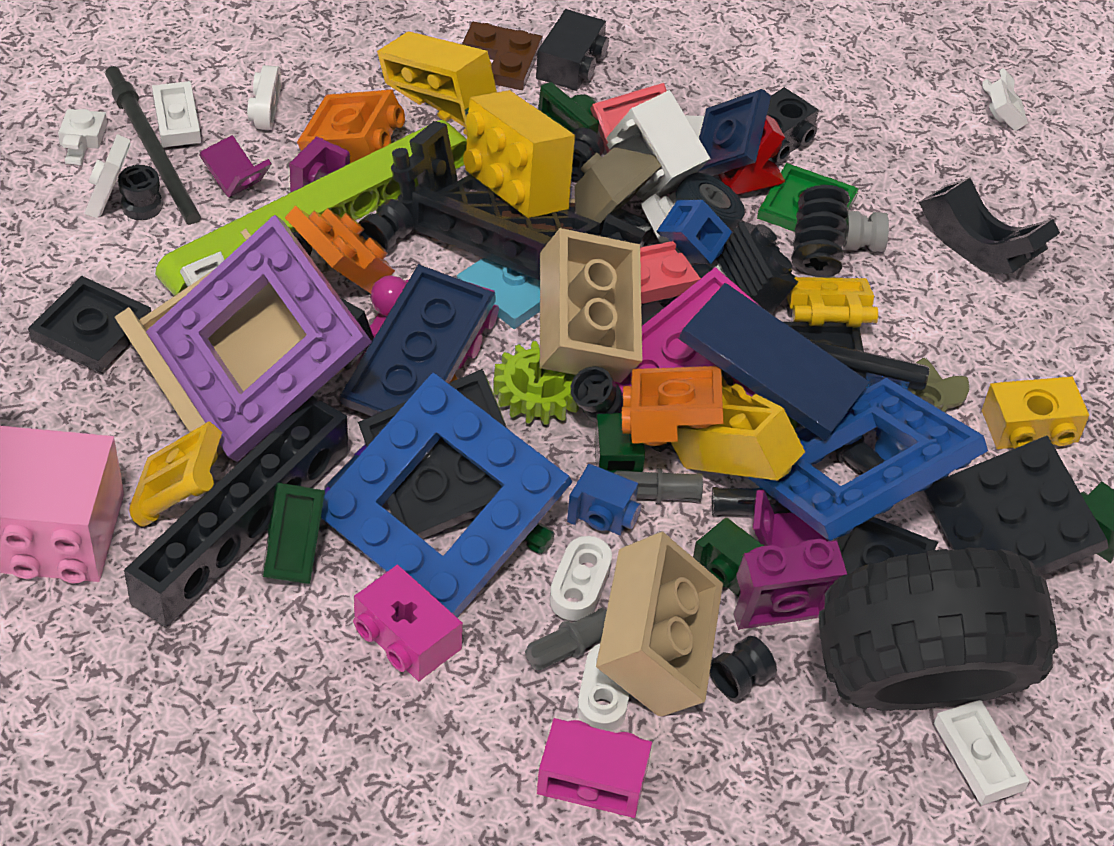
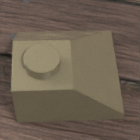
M614 147L604 157L596 153L581 167L585 175L574 186L576 214L601 223L600 226L604 224L608 213L622 208L651 179V176L662 167L656 156Z

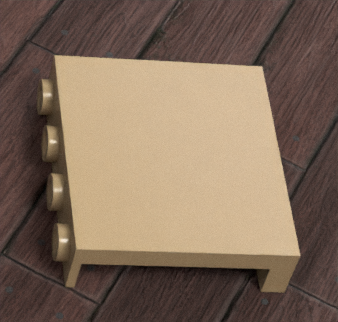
M247 229L241 231L245 240L251 236ZM211 272L140 320L130 307L115 316V319L189 432L205 424V421L146 331ZM269 282L217 329L208 340L239 386L245 391L307 334ZM218 444L216 450L218 456L224 452L220 444Z

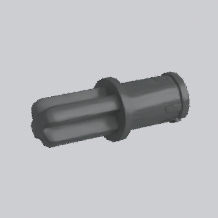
M657 468L656 473L614 472V474L639 483L637 498L655 499L656 504H660L661 500L701 502L702 473H664L662 468Z
M602 607L573 623L564 621L559 625L557 631L529 643L525 656L534 670H542L569 656L574 658L582 656L586 648L601 641L607 609L604 610Z

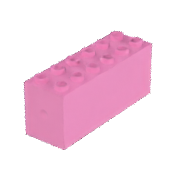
M0 426V573L13 574L23 579H32L38 576L59 578L69 583H80L83 581L100 582L124 497L114 436Z

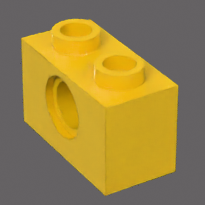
M1073 376L990 383L981 410L996 449H1015L1048 435L1052 444L1057 446H1067L1079 442L1090 416Z

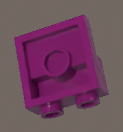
M823 539L806 540L795 546L785 548L768 545L757 547L749 553H744L736 575L741 594L733 613L738 630L819 618V611L825 609L826 591L835 580L843 575H847L837 540L829 542Z

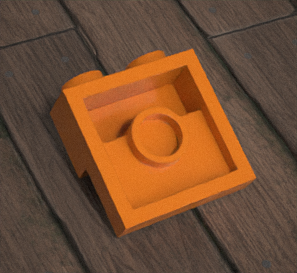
M393 89L328 94L322 100L297 143L302 151L317 136L347 150L350 153V163H353L391 144V135L395 128H402L404 125L405 113L402 106L399 105Z
M295 205L286 215L285 219L334 270L370 294L375 282L395 272L384 259L388 255L386 250L371 237L365 241L364 237L360 235L364 228L349 214L345 213L340 217L327 208L322 215L315 210L309 215Z
M718 366L632 369L631 386H623L622 431L623 434H631L632 443L660 446L667 442H678V426L688 425L692 428L701 429L710 427L713 424H723L722 372Z

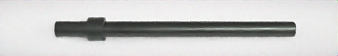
M117 66L107 68L105 75L113 88L111 93L119 108L125 110L186 224L191 225L199 222L201 215L138 103L139 96L130 82L125 80Z

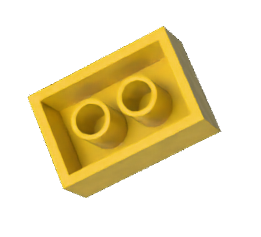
M510 90L469 97V110L465 120L467 146L463 156L465 170L527 218L569 209L575 135Z

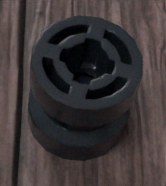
M583 127L572 132L575 135L571 180L579 181L585 175L581 167L592 156L599 153L602 157L605 150L602 138L595 131Z
M132 165L123 169L118 175L123 213L128 218L134 220H148L157 216L161 212L163 205L159 192L160 181L157 171L147 165Z
M396 199L384 201L378 206L376 214H368L359 221V224L364 228L360 235L364 237L365 241L371 237L386 252L394 247L396 239L405 238L414 229V220L411 213Z
M597 366L586 367L573 378L570 386L571 395L576 404L582 408L584 414L591 421L596 423L597 414L622 413L623 392L615 383L610 373L604 368Z
M750 635L735 644L732 653L723 652L711 660L710 676L713 683L730 701L734 702L749 694L753 684L762 685L777 673L776 661L769 648L760 639Z

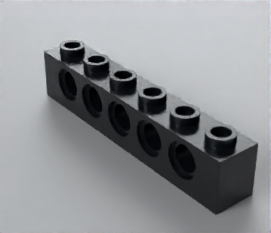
M314 396L306 400L124 569L130 604L167 628L268 530L277 483L311 488L348 452L347 416Z

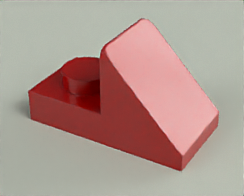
M768 115L766 116L755 163L718 174L720 180L736 194L767 188L785 182L778 166L768 160L779 152L782 141L785 138L775 119Z

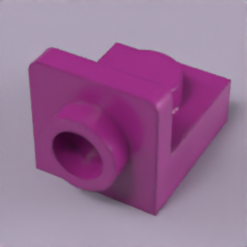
M316 136L289 163L290 192L300 189L350 164V153L338 145H334Z

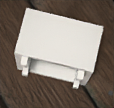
M670 90L631 108L606 138L608 141L607 146L610 150L617 147L656 156L662 166L636 193L638 199L641 198L643 202L654 194L661 198L677 190L681 182L688 175L697 173L710 160L708 153Z

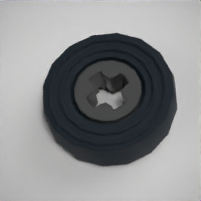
M700 172L688 175L676 190V201L704 200L731 231L737 227V223L745 215L744 205L738 195L722 181L711 175Z

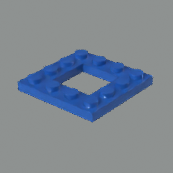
M433 372L325 494L321 519L385 572L398 564L458 618L572 484V480L559 467ZM440 438L503 486L444 555H441L382 507L385 501Z
M885 378L864 390L826 441L802 425L796 427L794 430L805 453L795 462L791 471L778 481L753 477L747 478L827 540L832 541L837 537L849 534L854 527L875 515L889 511L896 503L910 495L928 489L933 482L952 471L968 466L973 459L986 453L988 448L984 435ZM875 427H878L909 447L842 486L812 466L822 461L827 454L843 445L858 441L863 434Z

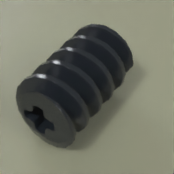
M816 185L807 188L799 196V208L796 213L797 223L793 240L794 250L791 254L792 264L799 271L807 275L827 278L838 274L843 267L840 260L844 256L842 246L846 238L843 233L847 229L845 219L848 216L847 205L850 201L849 193L843 188L833 185Z

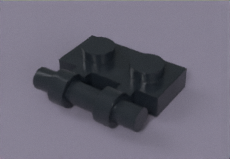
M433 121L409 141L412 152L410 157L406 148H397L392 152L394 163L391 166V172L394 181L399 184L401 193L398 196V201L409 210L411 215L412 192L422 187L438 192L458 181L447 124ZM416 177H417L418 183H419V185H418L417 187L415 186V181H414V179H415Z

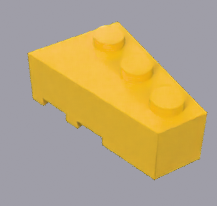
M408 31L377 51L387 85L419 105L426 102L439 110L437 117L445 121L453 119L465 127L463 130L465 135H467L464 110L469 107V97L497 92L491 68L492 64L486 50Z
M723 376V424H713L710 427L701 429L692 428L688 425L678 426V442H671L682 465L686 469L776 481L786 476L791 471L795 462L805 453L783 407L758 394L752 397L747 395L742 386L738 384L728 385Z

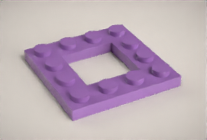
M276 215L272 216L146 331L205 423L210 421L222 431L219 444L226 455L237 462L372 342L286 223ZM270 282L307 335L243 391L208 338Z

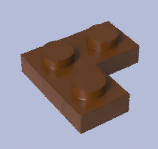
M472 21L462 45L488 51L489 59L493 60L491 68L495 85L523 91L536 62L537 51L542 45L543 36L528 33L524 30H513L489 23Z

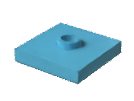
M485 258L480 259L457 275V278L494 290L496 295V302L494 304L499 306L497 317L513 329H516L540 312V280Z

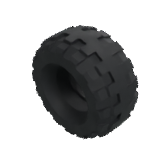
M985 548L927 551V553L906 554L888 558L887 561L862 566L855 569L853 573L843 575L835 580L825 593V609L819 611L820 639L827 678L830 682L835 683L841 699L848 704L862 709L874 708L880 711L925 710L928 708L965 705L966 703L978 700L986 701L1009 693H1017L1028 689L1032 684L1040 683L1047 677L1053 668L1055 649L1059 648L1054 612L1046 580L1037 575L1034 564L1022 555L1018 556L1012 551L1002 549L997 551L986 550Z

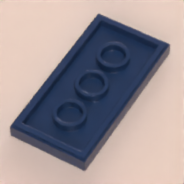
M418 264L340 394L341 405L373 416L408 401L433 372L445 382L450 383L496 302L495 292Z
M724 283L690 320L678 337L683 343L759 396L783 407L788 416L824 441L831 435L869 384L868 380L727 283Z

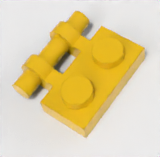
M795 277L794 279L798 283L786 297L789 307L792 309L793 322H808L809 326L822 327L824 322L846 323L847 327H861L862 323L878 322V307H873L874 293L867 278Z

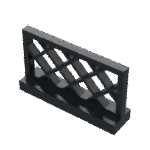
M472 174L438 192L424 187L412 192L413 230L537 280H540V252L559 228H562L560 223H573L572 229L567 230L596 236L600 234L601 223L568 210L550 213L551 216L527 218L522 214L523 217H501L499 211L518 210L510 204H496L495 199L501 197ZM532 224H554L556 230H534Z

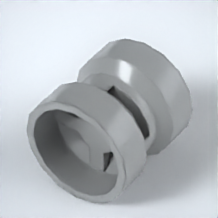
M849 211L845 219L847 229L843 233L846 238L843 250L857 251L860 247L867 245L871 252H885L889 234L888 214L873 212L867 218V216L862 215L859 211Z

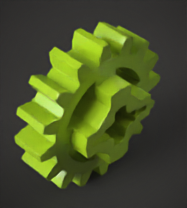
M532 341L531 349L525 350L519 344L515 345V355L504 352L502 354V364H495L493 394L498 395V405L500 407L510 405L509 415L511 417L523 413L525 414L526 423H531L534 417H541V421L546 425L549 424L550 416L555 415L559 420L563 421L566 420V409L575 413L579 410V406L571 395L570 387L576 375L541 369L540 347L537 341Z

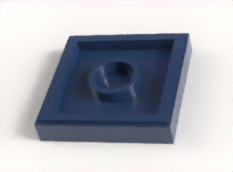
M759 89L706 108L699 140L708 153L710 160L698 172L714 176L756 162L771 95L764 89Z

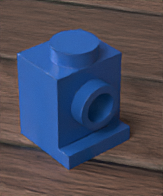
M677 200L656 231L661 237H667L669 241H674L676 248L683 253L690 263L712 264L723 252L724 244L732 233L704 200Z
M588 464L569 495L567 522L576 525L580 519L587 522L594 529L600 531L607 530L621 536L625 527L632 529L638 520L642 506L636 502L639 483Z

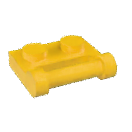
M210 421L147 457L129 508L130 516L137 525L145 527L158 520L160 513L191 495L200 496L213 487L214 481L210 469L218 457L216 450L222 431Z

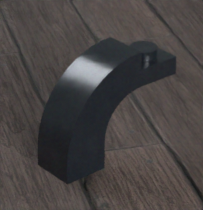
M971 177L945 185L919 202L928 222L941 241L975 267L989 273H1014L1048 249L1046 243L1060 234L1054 219L1025 227H1013L999 221L983 204Z

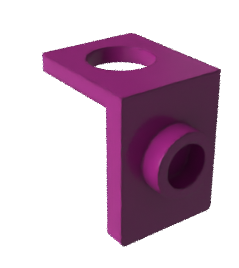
M233 135L209 146L199 154L228 198L260 182L272 165L270 160L267 159L253 166Z
M757 490L753 530L761 544L785 548L813 539H823L828 542L825 537L794 513L774 514L765 491Z

